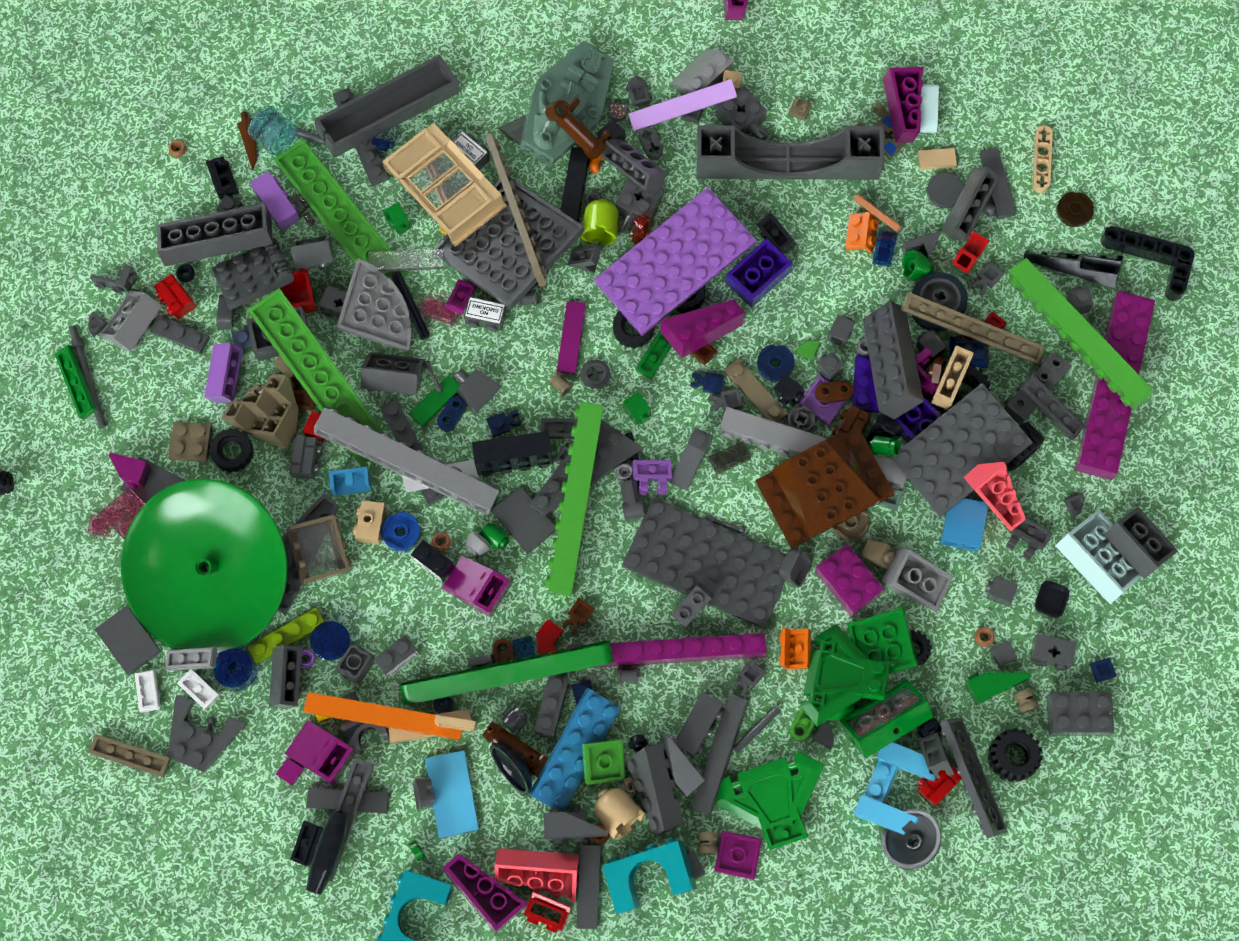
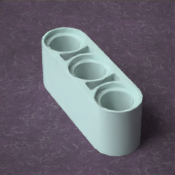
M923 84L921 88L922 103L920 104V133L936 134L938 126L939 85Z

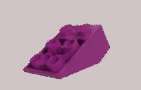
M461 556L441 589L491 618L510 589L511 582L496 571Z
M309 720L306 721L285 752L286 755L333 786L357 753L353 748Z

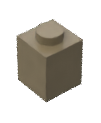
M868 539L861 557L869 565L888 569L894 560L895 551L887 543Z

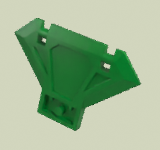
M837 624L814 638V645H818L819 649L812 650L803 693V695L809 696L808 701H802L801 709L816 727L861 698L885 700L890 662L868 660Z
M801 752L793 754L795 761L788 763L787 758L784 757L738 773L739 780L732 782L730 776L723 778L715 805L761 828L769 850L809 837L802 814L825 764ZM798 768L799 773L793 775L791 770ZM742 788L743 793L737 794L736 789Z

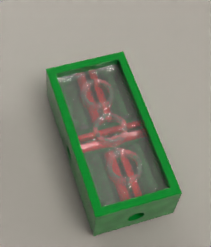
M905 680L888 690L885 700L874 699L839 721L846 737L866 759L933 718L928 701L908 680Z

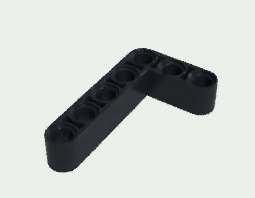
M1115 226L1105 229L1100 239L1103 247L1170 265L1171 269L1165 296L1170 301H1178L1187 289L1194 260V250L1191 247ZM1107 236H1112L1114 240L1109 239ZM1162 250L1167 251L1168 254H1164ZM1172 288L1177 289L1179 293L1174 292Z

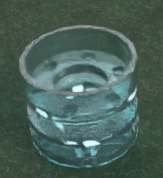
M272 106L261 109L251 120L248 127V135L257 143L262 144V147L272 155L282 153L293 142L297 134L296 125L288 118L283 117L282 113Z

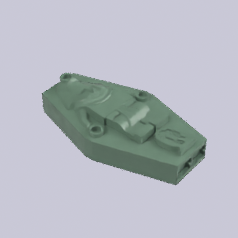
M583 41L539 77L532 90L519 148L524 153L537 158L542 164L552 166L577 144L555 121L549 120L546 116L545 109L547 105L559 100H564L570 104L574 98H578L580 103L572 113L590 131L594 130L602 117L614 59Z

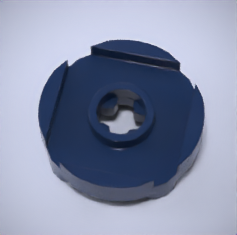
M773 344L764 347L757 359L758 372L764 379L772 383L779 382L785 374L790 376L794 369V356L792 352L782 345L774 346ZM773 359L774 361H780L778 367L772 366Z

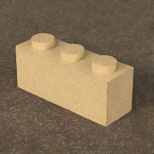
M955 346L932 399V404L947 410L950 409L972 359L973 352Z

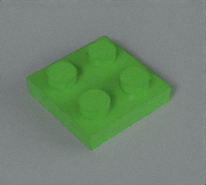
M622 739L582 744L585 784L591 785L625 780Z

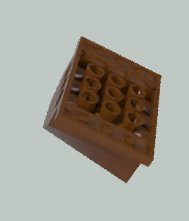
M859 427L810 447L772 469V472L755 480L791 549L895 496Z

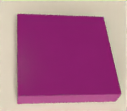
M722 831L714 872L754 880L762 839Z

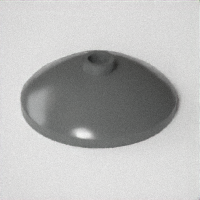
M910 809L904 812L918 817V823L914 824L912 820L902 828L905 832L904 835L884 828L882 834V848L885 856L892 864L906 870L918 869L930 863L939 852L942 842L941 829L937 821L925 811ZM919 842V844L916 847H914V843Z

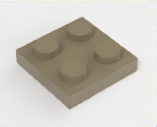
M173 422L168 455L169 460L207 462L212 425Z

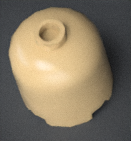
M613 788L609 791L604 789L597 796L599 799L594 806L595 815L613 840H616L617 837L621 839L635 829L633 824L637 820L642 822L645 817L644 811L623 789Z

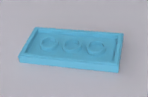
M465 751L425 758L428 779H431L435 803L433 807L439 839L478 831L479 825Z

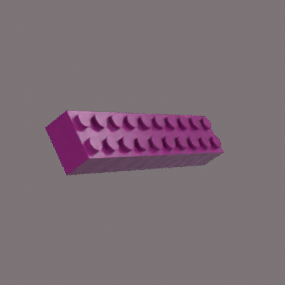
M1118 291L1112 301L1104 339L1139 375L1155 300ZM1096 375L1074 470L1113 480L1118 474L1132 408L1125 406L1117 392L1113 393L1108 388V383Z

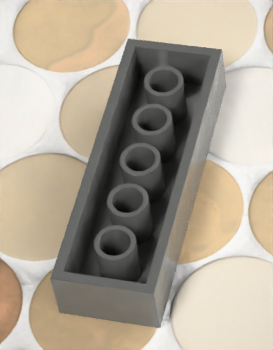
M266 203L157 225V252L164 266L273 244L272 219Z
M889 301L865 317L863 324L879 412L896 419L924 402L907 313L901 311L902 306Z

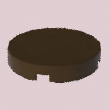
M1069 192L1059 200L1056 208L1057 216L1067 226L1082 227L1088 224L1093 217V202L1084 193Z

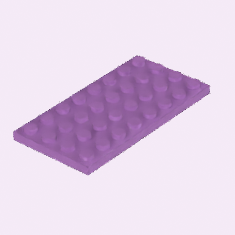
M707 187L597 276L594 282L639 334L643 336L755 245L757 240Z

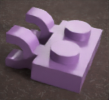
M633 460V481H639V495H647V491H649L648 481H658L657 495H665L666 491H668L667 481L672 479L671 460Z

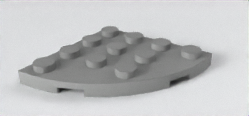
M357 258L336 329L408 352L411 342L409 311L402 294L392 280L380 272L377 267Z

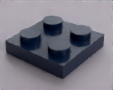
M950 337L949 358H951L955 346H959L974 353L969 366L975 365L980 368H988V345L973 339Z

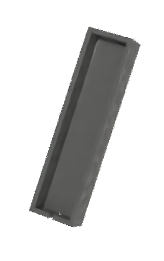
M438 55L314 119L316 132L323 142H326L327 148L335 158L458 94L459 81L442 57Z

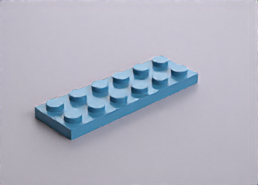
M586 688L529 795L552 809H561V812H565L584 777L582 744L603 741L620 707L593 690Z

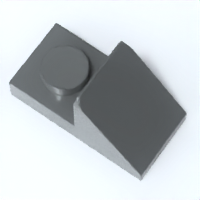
M935 232L905 241L902 246L903 255L910 250L922 251L929 259L938 242L940 233Z
M598 245L574 248L567 265L595 273L602 248Z

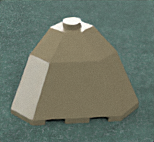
M272 374L263 385L257 384L246 392L247 395L240 400L236 398L231 401L222 419L258 440L273 446L288 448L297 432L298 407L289 377L287 375Z

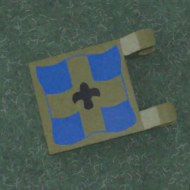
M877 103L873 112L881 117V119L874 126H883L884 155L891 160L907 143L895 142L890 113L887 112L881 103ZM859 122L856 126H865V125H864L862 122Z

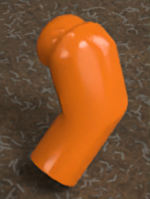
M601 155L599 158L589 161L588 168L592 174H596L601 170L599 164L604 160Z

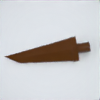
M241 112L242 121L237 123L253 171L257 161L254 118L249 119L247 112Z

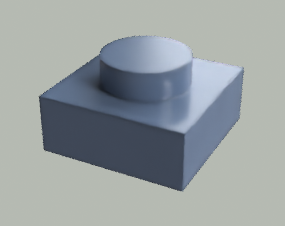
M249 328L231 333L234 344L243 350L253 347Z

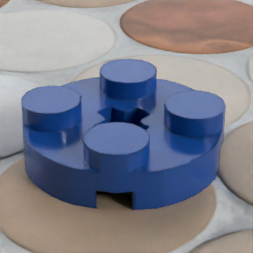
M405 512L387 517L381 528L384 542L395 551H409L420 539V526L417 520ZM402 527L405 528V535L398 536L396 530H401Z

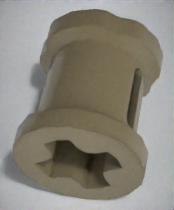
M560 371L555 373L549 380V385L559 390L561 396H565L574 385L572 382H568Z

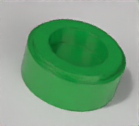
M416 840L408 843L418 861L425 858V854Z

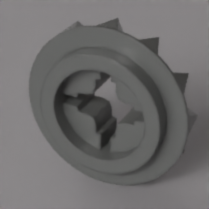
M591 360L583 365L580 377L585 386L590 387L592 390L594 388L601 389V387L607 385L610 379V369L607 364L600 360ZM593 369L596 373H600L598 381L594 377H590L593 375Z

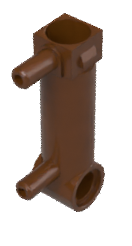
M574 98L570 104L564 100L549 103L545 109L547 118L555 121L577 143L590 160L599 158L607 147L604 143L611 135L610 132L605 130L597 139L572 113L580 103L578 98Z
M493 721L482 734L488 743H502L515 749L519 754H524L528 760L527 765L531 773L536 777L539 776L548 760L545 755L537 752Z

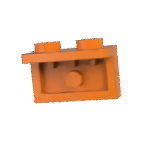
M870 212L850 214L845 245L847 250L865 249L868 253H873L874 246L876 245L875 234L876 229H878V221Z
M782 628L779 636L781 644L779 662L781 667L787 670L808 669L811 658V630H789L788 628Z

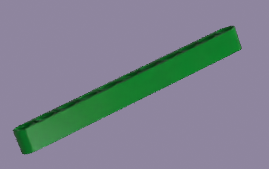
M602 641L401 683L400 689L404 705L606 665L614 662L610 641Z

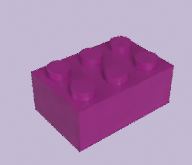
M848 544L816 567L815 573L851 618L884 592V588Z

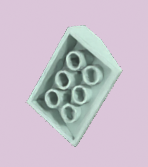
M1098 509L1069 532L1056 547L1103 598L1111 604L1142 576L1104 535L1114 524Z

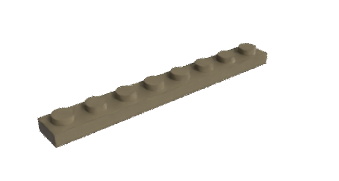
M910 292L907 293L901 308L903 312L1034 364H1039L1045 346Z

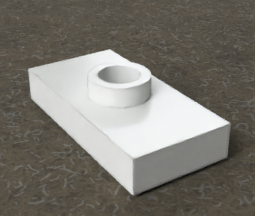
M149 670L135 673L139 711L144 713L161 709L156 671Z

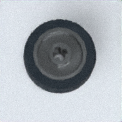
M944 272L929 273L922 277L912 290V293L960 313L964 314L968 302L967 291L962 282L953 275ZM911 315L915 322L923 329L934 330V332L948 330Z

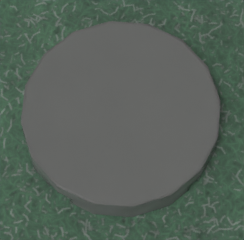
M939 173L930 179L926 189L927 197L936 207L943 209L954 207L963 190V184L954 174Z

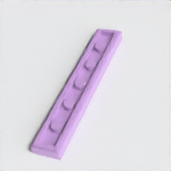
M730 79L629 113L633 131H638L644 127H650L737 98V93L733 80Z

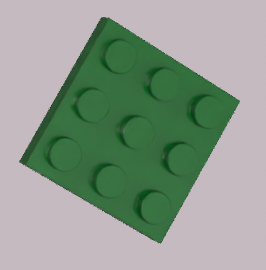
M904 608L847 623L851 641L868 660L890 662L889 674L919 667Z

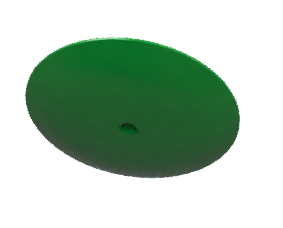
M194 479L176 483L158 492L137 513L127 531L122 547L121 578L124 593L133 614L145 630L155 639L174 650L214 647L218 648L217 655L249 643L273 619L286 588L287 555L278 526L267 509L256 498L245 490L227 482L213 479ZM206 562H207L208 565H209V570H208V571H206V569H205V563H206Z

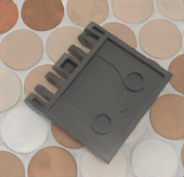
M273 238L272 245L253 248L244 254L236 255L232 259L220 262L215 267H212L229 310L294 281L293 273L288 268L289 265L275 238Z

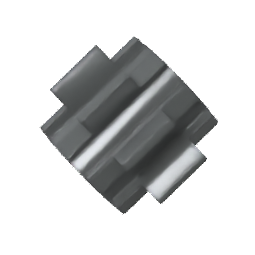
M514 706L512 709L508 707L503 712L504 717L501 720L510 730L515 732L517 729L520 731L526 725L525 721L528 718L517 706Z

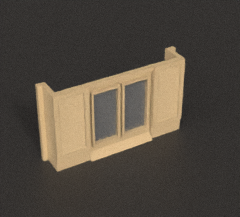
M435 123L423 129L382 161L385 171L395 176L448 234L451 243L455 247L507 207L501 193Z

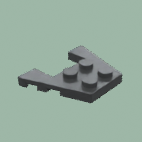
M176 695L167 757L205 773L222 754L227 745L235 740L236 735L247 724L229 716L221 735H217L186 722L195 702Z

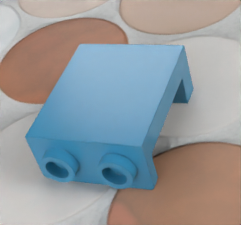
M964 498L946 513L939 544L978 552L981 548L988 505L978 498H973L972 500Z

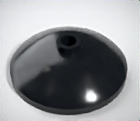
M493 743L490 746V753L500 772L517 791L524 795L529 794L532 790V777L525 755L519 754L515 749L502 743Z

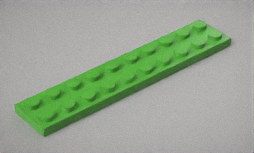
M303 139L273 159L354 264L357 258L377 267L393 283L391 274L400 271L403 278L409 274L400 260Z
M280 288L247 310L321 412L324 407L327 409L332 408L346 418H354L357 423L374 428L377 433H384ZM350 451L361 467L370 461Z

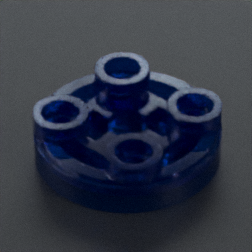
M323 622L311 634V648L323 660H337L343 657L350 647L349 632L338 622Z

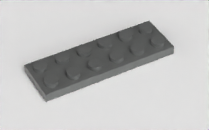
M962 718L941 721L942 735L949 743V752L955 758L957 772L963 778L965 792L972 800V809L980 820L982 833L986 835V838L1007 833V828Z

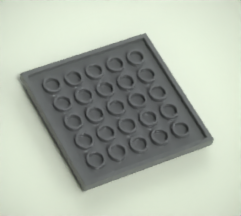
M499 180L494 187L501 193L507 207L455 247L451 243L447 234L431 252L455 271L512 309L537 283L501 180ZM513 180L516 190L513 191L514 195L518 194L521 205H518L519 209L523 208L526 219H523L524 223L528 222L532 233H529V236L534 238L537 245L534 250L539 252L542 262L539 263L540 267L544 266L547 272L583 234L585 228Z

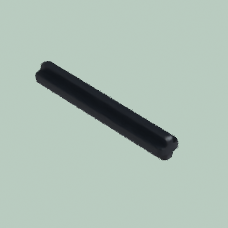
M400 271L391 274V277L406 302L409 315L421 340L430 337L429 331Z

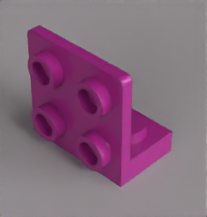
M927 347L916 355L915 359L922 395L930 401L936 392L937 385L932 383L931 378L925 373L932 355L931 350Z

